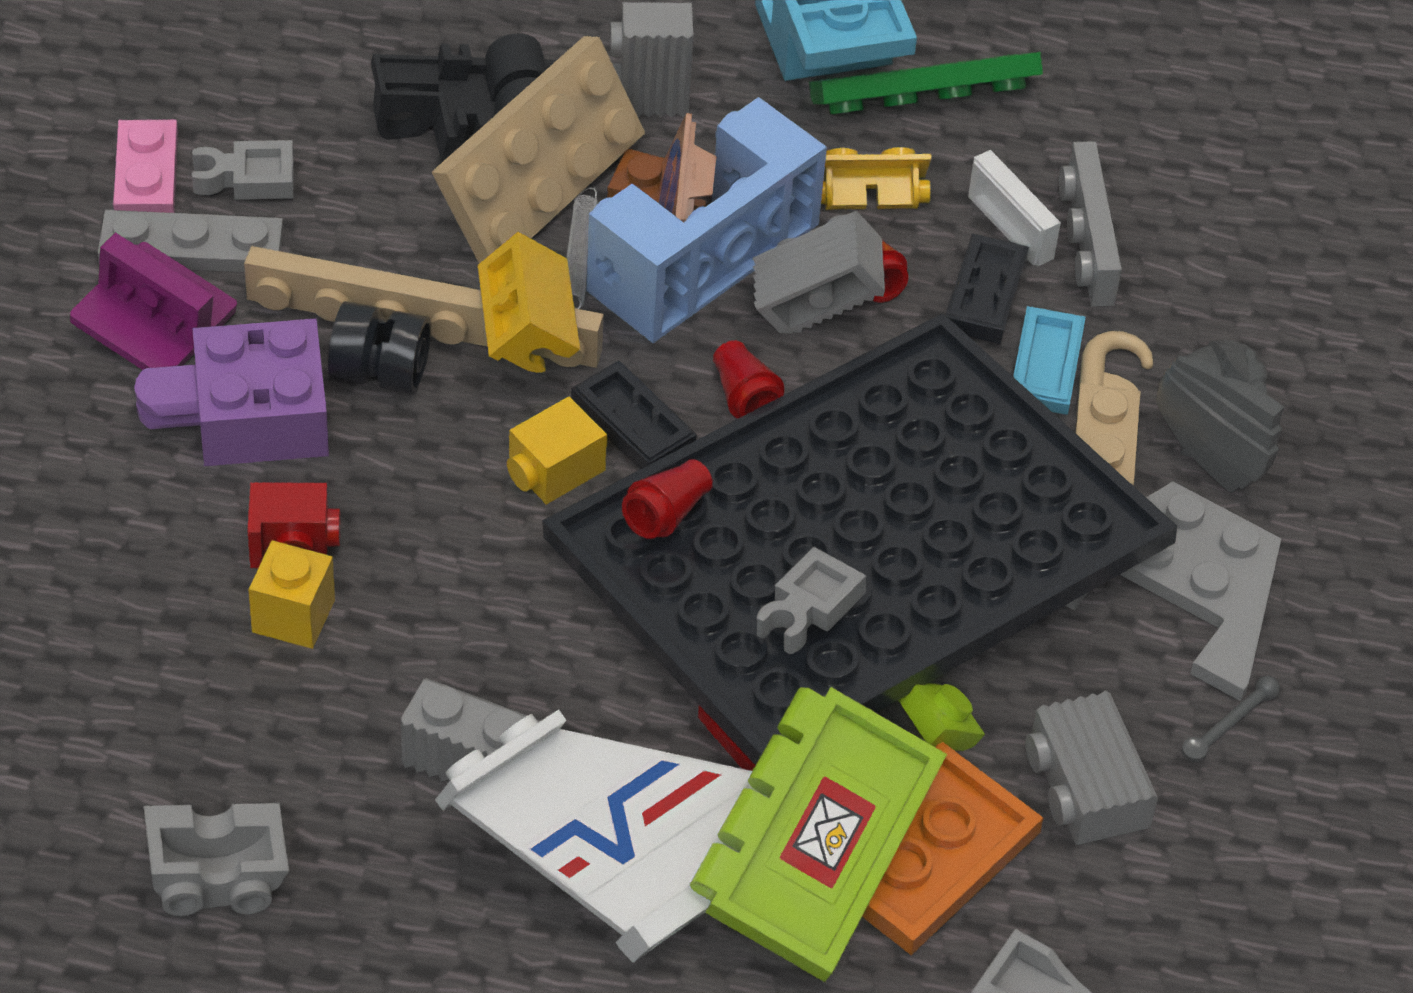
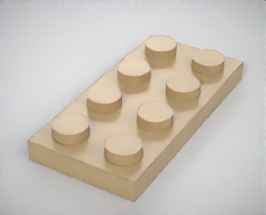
M584 36L435 168L432 174L478 263H481L517 232L529 238L537 234L641 138L645 131L600 37Z

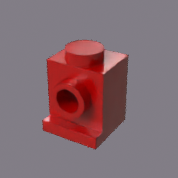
M250 483L247 532L250 568H259L271 541L328 555V547H340V508H328L327 483Z

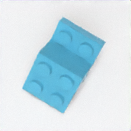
M755 0V6L785 81L892 65L893 57L915 54L917 36L901 0Z

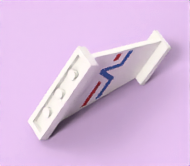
M559 710L539 723L533 714H530L507 729L499 737L504 745L487 757H484L480 750L477 749L452 765L445 772L450 781L435 801L443 811L452 805L619 932L622 936L615 943L634 963L707 910L711 901L697 894L690 887V882L712 843H721L729 847L718 838L717 834L742 789H753L748 783V778L752 771L563 730L560 728L567 720Z

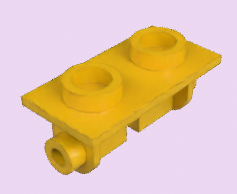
M904 147L890 148L884 150L881 154L858 155L856 150L850 148L826 151L821 204H825V210L866 209V189L876 188L877 209H918L919 203L930 202V181L919 180V178H925L931 162V154H915L913 149Z

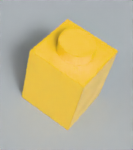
M568 396L509 430V459L507 460L509 475L520 490L527 492L532 489L547 505L606 470L607 434Z
M271 541L248 589L252 633L313 649L335 602L333 557Z

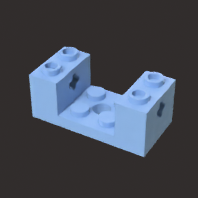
M759 97L739 111L730 112L717 125L716 166L711 204L706 207L697 208L689 215L685 222H682L632 183L612 198L608 197L600 201L589 213L586 291L652 343L656 342L754 271L753 266H755L753 257L775 248L784 239L797 238L819 225L827 147Z

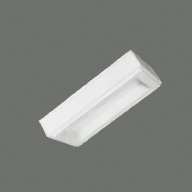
M991 150L974 157L968 197L1012 243L1029 246L1027 259L1033 266H1040L1053 260L1061 222Z

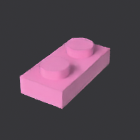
M118 120L114 210L174 213L178 142L177 120Z

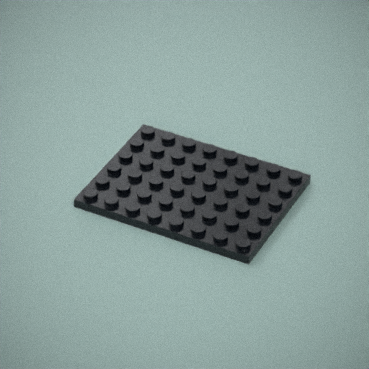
M944 313L542 520L543 538L755 765L773 735L783 736L777 727L799 688H809L825 696L830 687L876 713L910 694L915 685L928 684L1175 544L1177 525ZM691 459L704 464L712 476V489L700 498L672 534L667 537L646 539L636 534L629 527L622 513V501L632 483L681 466ZM813 547L865 574L866 593L828 632L811 624L807 628L806 643L797 652L789 654L784 651V633L788 628H775L764 639L757 636L758 612L766 604L775 601V585Z

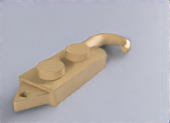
M1109 331L1096 335L1087 343L1083 351L1075 433L1134 486L1141 391H1138V388L1129 380L1118 375L1105 373V360L1108 352L1112 350H1128L1136 354L1140 358L1142 367L1148 370L1153 367V356L1147 344L1137 336L1123 331Z

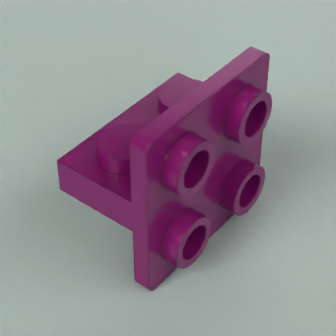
M115 232L100 247L98 284L70 311V323L141 370L146 368L183 366L195 354L193 328L223 326L235 314L237 301L149 243L141 242L135 245Z

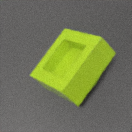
M933 683L915 685L910 694L898 700L924 740L934 747L944 742L953 750L965 751L974 747L985 736L971 714L973 707L970 701L960 690L952 685Z

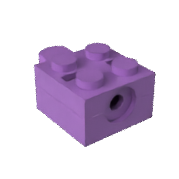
M317 319L193 328L195 365L146 368L136 378L134 391L137 400V414L140 421L148 429L200 425L204 466L329 456L327 411Z

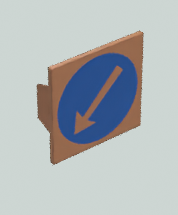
M691 113L685 114L662 162L658 203L682 222H685L693 212L694 198L713 195L716 166L715 155L694 145L696 123L691 122Z

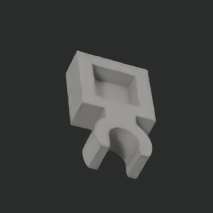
M292 140L234 141V153L223 154L220 150L212 147H199L192 150L194 171H192L193 193L212 195L224 188L234 187L235 200L294 198Z
M813 547L775 585V601L766 604L758 612L757 636L764 639L775 628H788L784 633V651L789 654L797 652L806 643L807 628L811 624L828 632L866 593V575Z

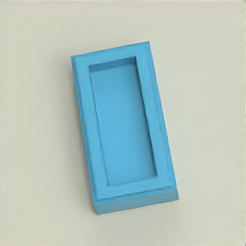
M1027 306L1013 377L1051 412L1068 415L1086 317Z

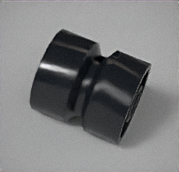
M344 301L337 313L331 334L328 354V374L330 378L366 384L372 377H375L381 388L410 394L417 393L430 350V317L394 311L388 318H385L379 307Z

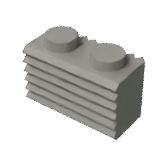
M622 2L621 22L610 23V56L620 57V64H613L637 116L645 114L650 117L655 113L659 117H662L664 114L670 117L676 114L685 117V114L689 113L693 50L692 3Z
M858 211L847 215L835 216L825 225L797 238L784 239L775 248L753 257L755 263L753 269L756 273L753 275L756 282L753 284L756 290L753 293L756 298L754 302L755 307L779 333H801L803 327L812 328L813 323L822 324L823 318L832 319L833 314L842 315L844 309L852 310L854 305L862 306L864 300L873 301L874 296L883 297L885 292L882 238Z
M425 678L401 717L403 765L405 768L414 765L416 772L426 770L429 777L438 775L441 782L448 780L449 778L445 772L452 765L477 749L480 750L484 757H487L504 745L499 737L527 715Z
M1103 691L1099 695L1092 693L1087 698L1080 696L1074 701L1067 699L1062 704L1054 702L1049 707L1043 704L1036 709L1032 733L1027 734L1025 739L1028 761L1035 773L1045 772L1051 786L1048 791V800L1053 819L1058 826L1068 825L1076 845L1151 828L1158 796L1111 694L1107 691Z

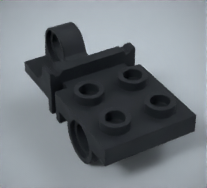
M523 33L508 34L498 38L489 46L485 57H472L469 44H460L458 55H452L448 43H441L438 56L373 54L371 61L375 82L373 110L378 132L386 140L421 136L428 127L433 125L442 163L557 60L544 59L539 41ZM399 112L414 113L403 120L389 119Z

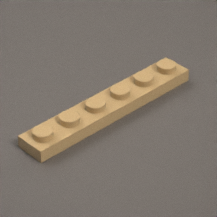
M251 246L244 262L247 300L257 301L265 308L271 310H282L286 307L313 312L325 320L335 322L342 303L350 301L379 307L385 318H388L394 311L428 316L431 319V336L442 343L458 344L462 341L488 347L481 290ZM574 308L580 350L570 358L555 355L546 348L536 349L531 352L534 355L549 358L554 363L563 367H575L580 364L597 368L602 353L604 314Z

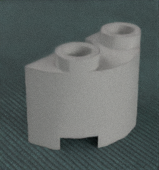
M279 803L232 804L226 812L215 816L196 814L192 810V805L144 806L153 889L161 896L163 910L166 913L174 916H186L200 909L231 905L232 909L238 913L253 914L263 911L272 903L271 892L281 885L289 872Z

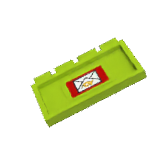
M801 687L796 692L777 727L783 736L773 735L748 778V783L753 789H742L717 834L718 838L729 847L721 843H712L691 880L690 887L697 894L711 901L705 911L706 914L825 982L834 971L947 754L830 687L825 696L809 688Z

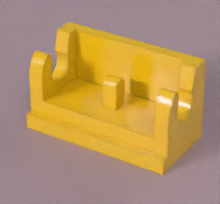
M517 232L478 264L489 357L497 361L504 358L527 371L540 373L546 370L545 360L540 355L532 354L531 352L534 350L546 348L551 350L553 354L570 358L580 350L568 261L564 256Z

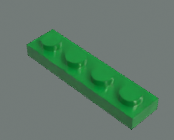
M1041 52L1019 53L810 81V97L813 104H829L830 114L864 110L862 99L883 96L884 107L917 103L918 91L932 89L938 90L939 99L972 95L971 84L992 82L993 92L1026 88L1025 77L1043 75Z

